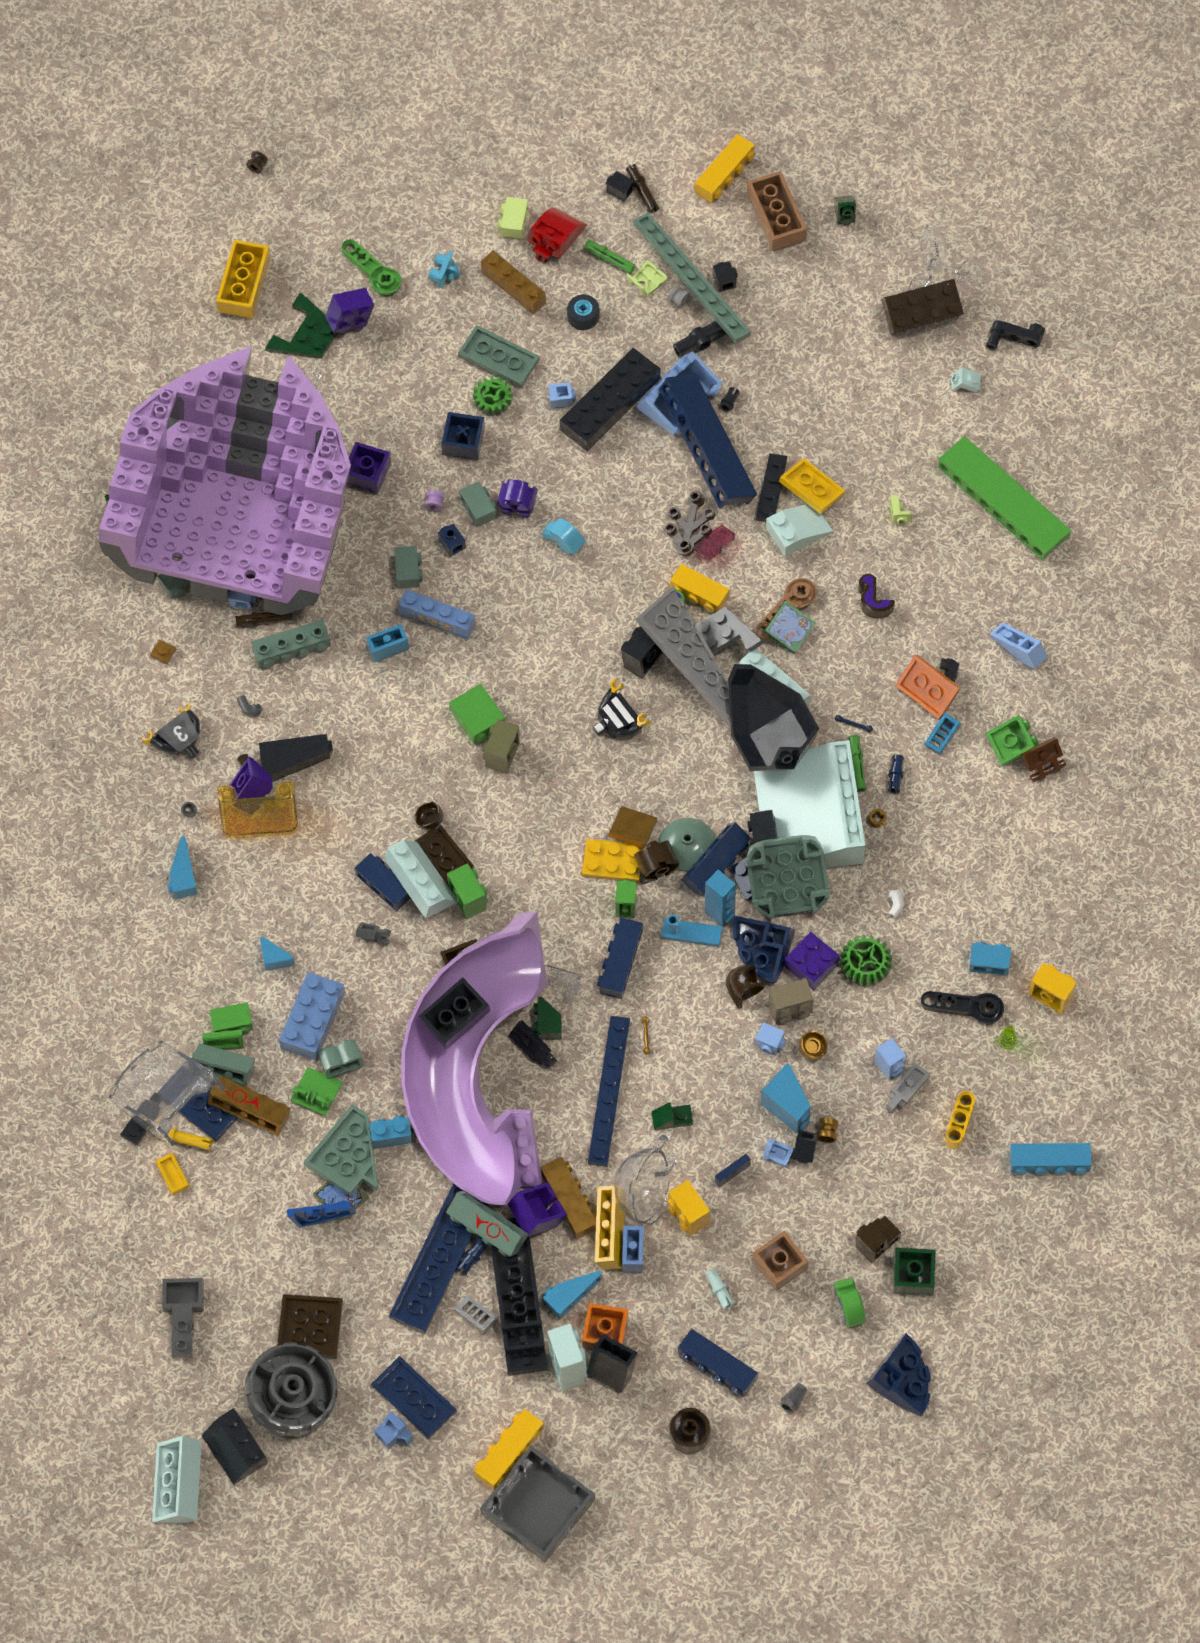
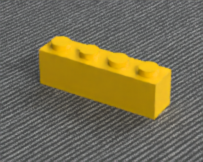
M737 134L694 183V192L710 203L715 199H719L726 186L729 187L734 177L742 173L745 164L751 162L755 157V144Z
M616 1185L598 1187L595 1263L603 1270L622 1268L625 1193Z
M526 1409L514 1416L512 1419L513 1424L509 1429L506 1427L499 1436L501 1439L497 1444L493 1443L489 1447L488 1455L484 1460L480 1459L474 1467L475 1477L492 1490H495L513 1466L544 1429V1422Z

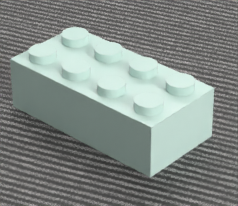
M567 1324L547 1331L549 1356L562 1392L584 1385L585 1377H587L586 1355L583 1347L579 1348L580 1339L577 1330L572 1329L571 1324Z

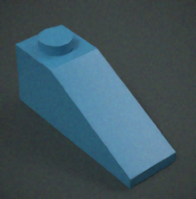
M185 836L180 838L170 871L171 882H167L169 893H173L175 899L197 895Z
M599 1270L559 1283L553 1288H548L543 1294V1304L561 1320L603 1279V1273Z

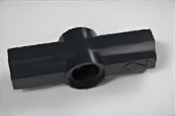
M714 321L703 328L696 327L687 337L673 344V349L678 358H682L692 351L707 349L713 341L727 333Z

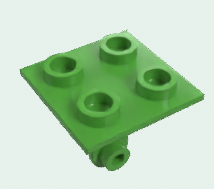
M307 1067L298 1086H294L292 1091L294 1094L290 1101L326 1116L343 1082L335 1078H327L326 1074Z

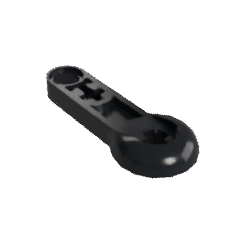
M927 991L921 996V1005L925 1010L972 1016L984 1024L997 1022L1004 1013L1003 1001L992 993L967 996ZM927 997H933L935 999V1003L932 1005H926L924 1003V999ZM938 998H941L940 1006H938ZM948 1000H951L952 1002L950 1007H947L946 1005ZM986 1005H991V1008H993L989 1012L985 1011Z

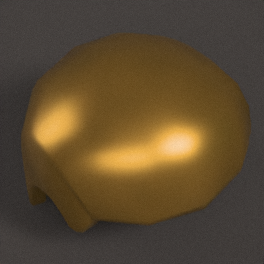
M808 1031L799 1040V1050L806 1059L818 1060L827 1053L828 1042L819 1031Z

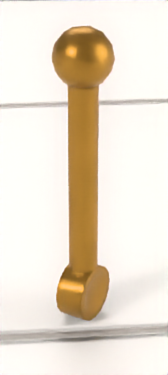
M643 1016L641 1019L644 1024L645 1048L643 1052L648 1055L651 1052L648 1043L647 1024L649 1023V1018Z

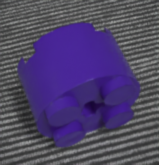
M508 479L507 483L502 481L497 505L501 508L503 514L511 515L512 512H517L521 517L528 518L533 513L538 489L534 485L533 488L529 487L528 482Z

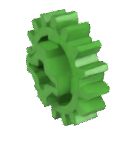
M491 376L490 380L484 378L483 383L478 381V387H474V405L478 406L479 411L485 409V414H488L489 411H492V415H495V411L501 414L502 408L507 410L508 404H512L513 392L511 391V386H507L506 380L501 382L500 377L497 380H494L493 376Z

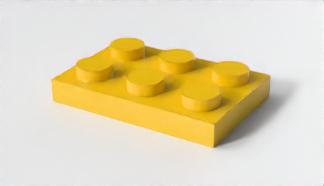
M805 458L801 459L779 479L781 484L819 514H822L843 497L846 491Z
M587 839L582 877L621 881L628 879L633 882H640L641 870L634 854L644 850V848L623 842Z

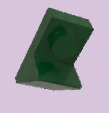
M671 1102L651 1111L654 1130L693 1125L691 1105L672 1107Z

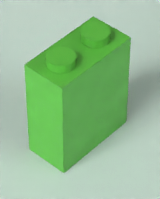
M482 684L477 685L449 702L451 713L473 744L484 742L488 738L490 728L496 724L497 719L506 721L504 715Z

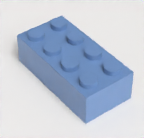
M307 972L279 1039L281 1049L316 1061L318 1060V1052L323 1048L345 995L344 984Z

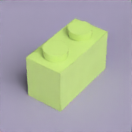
M506 197L505 204L502 203L501 206L503 217L498 221V230H501V237L523 239L528 213V199Z

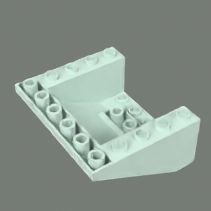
M849 740L830 742L808 749L795 769L753 771L759 812L772 809L775 816L778 838L796 835L817 837L824 851L826 868L864 864L865 840Z

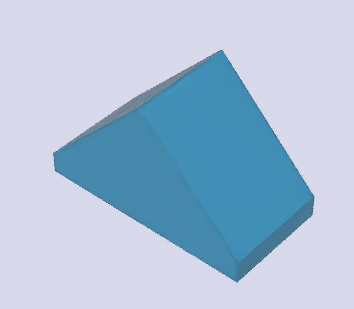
M262 936L260 938L266 971L291 967L295 964L294 956Z

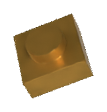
M159 639L150 656L167 665L175 653L176 647Z

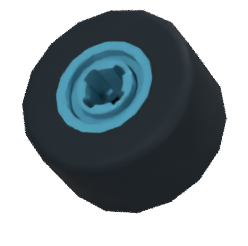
M581 294L573 297L568 302L567 318L572 327L578 330H589L599 322L600 308L599 303L594 297Z

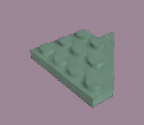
M353 1104L304 1161V1166L350 1196L353 1195L363 1182L375 1190L378 1189L368 1114Z

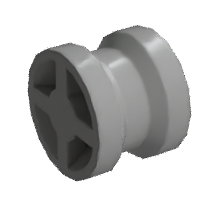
M677 285L671 290L668 300L675 302L677 307L682 308L688 302L690 293L683 291Z

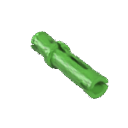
M588 239L585 243L584 249L595 254L598 259H604L630 275L635 270L636 264L608 250L607 246H601L591 239ZM596 249H599L600 251L606 253L607 256L604 255L603 253L597 251ZM612 258H615L616 260H618V261H620V262H622V263H624V264L622 265L621 263H619V262L613 260Z
M851 735L848 737V740L850 741L857 792H864L866 790L862 762L864 755L860 747V736Z

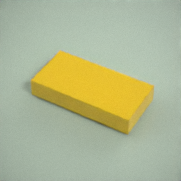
M173 1152L155 1161L172 1196L190 1188Z

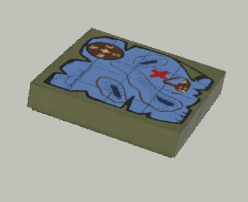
M328 1181L313 1193V1196L321 1205L345 1200L350 1201L355 1206V1210L369 1199V1196L360 1186L350 1196ZM346 1217L339 1218V1219H335V1220H336L338 1223H340V1222L343 1221Z

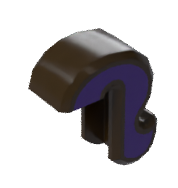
M870 573L862 575L859 579L858 589L859 593H862L860 604L862 612L872 618L888 617L893 613L895 600H876V577Z

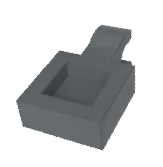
M361 922L356 930V937H360L365 941H374L376 938L381 945L387 946L390 940L384 939L383 936H390L391 931L379 929L380 926Z

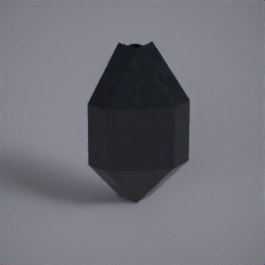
M734 664L728 678L731 737L750 771L795 769L813 744L819 731V727L801 694L751 664Z

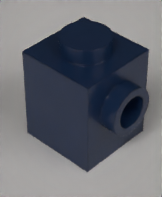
M454 523L450 526H444L438 532V541L450 557L466 548L465 539Z

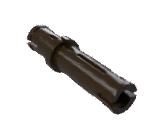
M636 164L629 165L626 168V172L634 180V187L639 192L649 213L652 214L653 211H658L660 207L646 185L645 177L640 174Z
M252 612V614L236 615V627L250 625L257 627L258 624L292 621V613L274 618L265 617L278 616L279 614ZM262 618L258 620L246 621V619Z

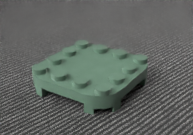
M796 835L763 840L749 847L746 861L753 905L759 913L767 916V918H775V915L809 910L816 912L826 904L830 891L824 851L817 837Z

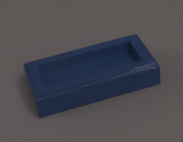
M745 1154L716 1174V1185L720 1188L751 1165L750 1157Z

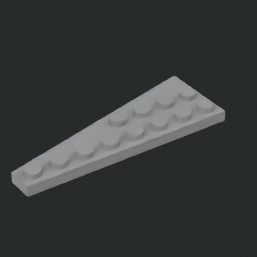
M672 586L641 613L635 621L731 728L729 685L722 675V669L716 665L713 659L714 655L705 639L694 626L692 616L689 617L685 610L683 600L680 601L675 592L676 588Z

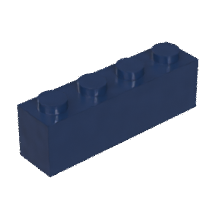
M736 822L728 824L681 880L696 895L705 894V883L717 870L725 874V868L731 866L737 860L736 855L748 847L749 844L747 842L751 837Z
M622 917L619 924L615 923L613 929L614 941L610 940L608 952L610 954L608 958L604 959L602 969L605 970L603 976L600 975L597 986L600 987V994L623 999L642 936L643 923Z
M692 1328L678 1346V1354H680L679 1357L687 1363L692 1362L696 1365L698 1371L703 1374L707 1372L713 1376L712 1379L719 1385L725 1384L729 1387V1391L736 1396L741 1395L745 1397L758 1379L757 1371Z

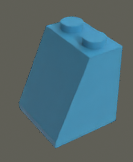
M787 1063L761 1091V1105L795 1133H798L799 1130L804 1131L810 1124L811 1106L791 1066Z

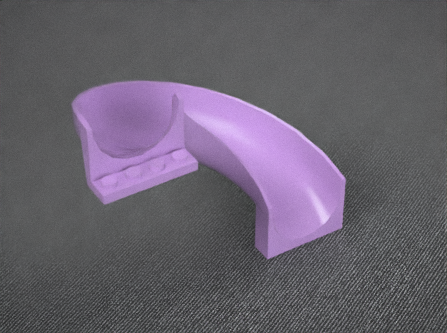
M537 911L519 913L505 929L492 933L465 948L438 972L419 997L408 1021L402 1047L401 1085L408 1117L420 1144L433 1163L457 1187L480 1201L494 1205H506L521 1186H537L542 1184L532 1109L505 1110L495 1119L483 1099L479 1077L481 1055L489 1034L508 1015L531 1004L547 986ZM464 977L489 1004L491 1011L446 1050L426 1027L419 1015Z

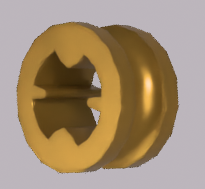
M882 809L872 810L869 816L870 824L876 828L884 826L887 818L886 813ZM879 815L880 818L883 819H880V821L877 822L875 816Z

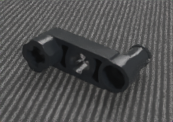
M995 320L991 326L990 337L986 347L990 350H997L1000 338L1003 337L1037 348L1041 344L1045 328L1040 324L1034 323L1030 324L1029 329Z

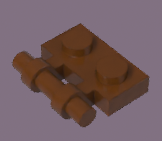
M1055 737L1021 753L1027 770L1030 772L1035 770V773L1029 776L1032 782L1041 781L1047 775L1053 772L1057 773L1066 766L1064 759L1057 760V758L1063 756L1058 739ZM1050 762V766L1043 769L1042 766Z

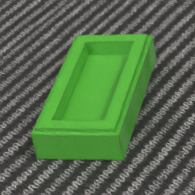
M242 1030L203 1033L204 1045L223 1050L244 1048Z

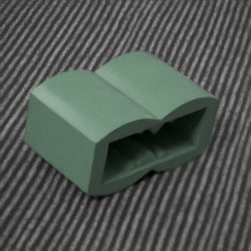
M344 1040L337 1046H328L318 1052L319 1060L327 1078H334L364 1066L362 1055L355 1040Z

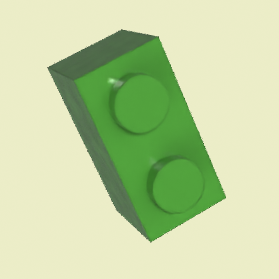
M628 879L617 881L616 917L635 918L636 882Z
M248 1002L210 1010L214 1032L242 1030V1035H245L253 1030Z

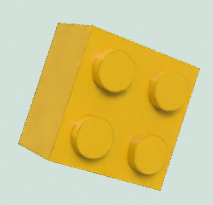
M1043 962L1031 980L1028 995L1063 1014L1074 997L1077 982L1072 976L1064 975L1055 966L1047 965Z
M689 1180L668 1192L667 1202L669 1206L667 1209L673 1217L676 1216L680 1221L678 1222L679 1227L684 1233L687 1231L691 1236L710 1224V1210Z

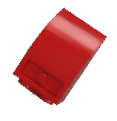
M556 207L548 209L530 228L529 243L535 246L533 248V252L536 253L535 259L539 260L542 257L541 262L546 263L551 255L560 259L588 224Z

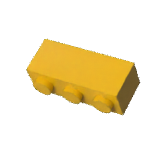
M682 563L670 580V588L674 586L691 603L702 605L710 613H716L722 609L730 597L729 588Z

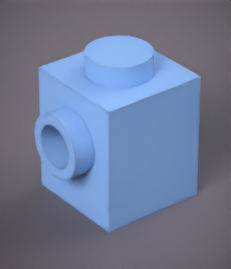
M763 1022L755 1038V1046L760 1047L767 1054L774 1053L777 1055L778 1050H783L787 1040L784 1038L785 1031Z

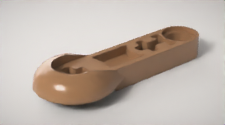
M807 578L792 580L786 587L784 597L757 624L756 635L764 641L770 639L769 635H761L759 630L768 626L784 601H787L796 609L812 604L817 597L816 585ZM804 589L805 594L802 595L801 593V595H798V590L802 591Z

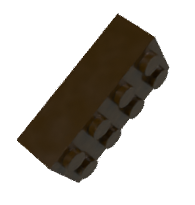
M955 279L881 299L891 335L964 314Z

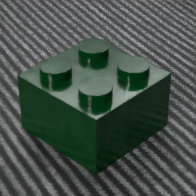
M895 1248L893 1293L934 1294L935 1249Z

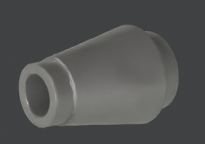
M797 1383L781 1398L780 1406L782 1409L791 1414L798 1411L807 1388L803 1384Z

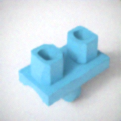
M448 251L447 255L437 254L435 258V265L441 267V269L431 268L429 280L437 282V287L443 288L446 279L452 281L453 278H459L461 275L460 270L457 269L458 264H453L452 252Z

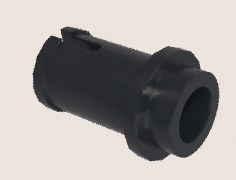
M730 387L725 398L720 401V406L725 411H730L734 408V402L740 394L738 389L732 394L735 387Z

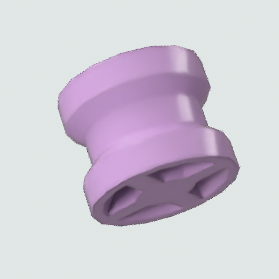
M437 490L427 491V501L424 503V508L428 511L440 512L443 508L442 501L445 495Z

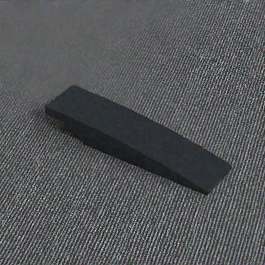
M515 1217L506 1218L514 1225L522 1229ZM530 1236L525 1239L519 1252L513 1256H504L498 1251L497 1247L492 1245L491 1253L508 1376L547 1371L548 1365Z

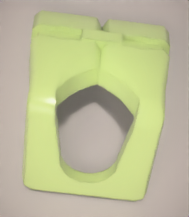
M646 260L642 268L638 269L633 277L629 274L626 275L628 283L630 285L635 284L644 297L650 295L668 280V277L662 271L657 270L656 266L649 260ZM639 282H645V288Z

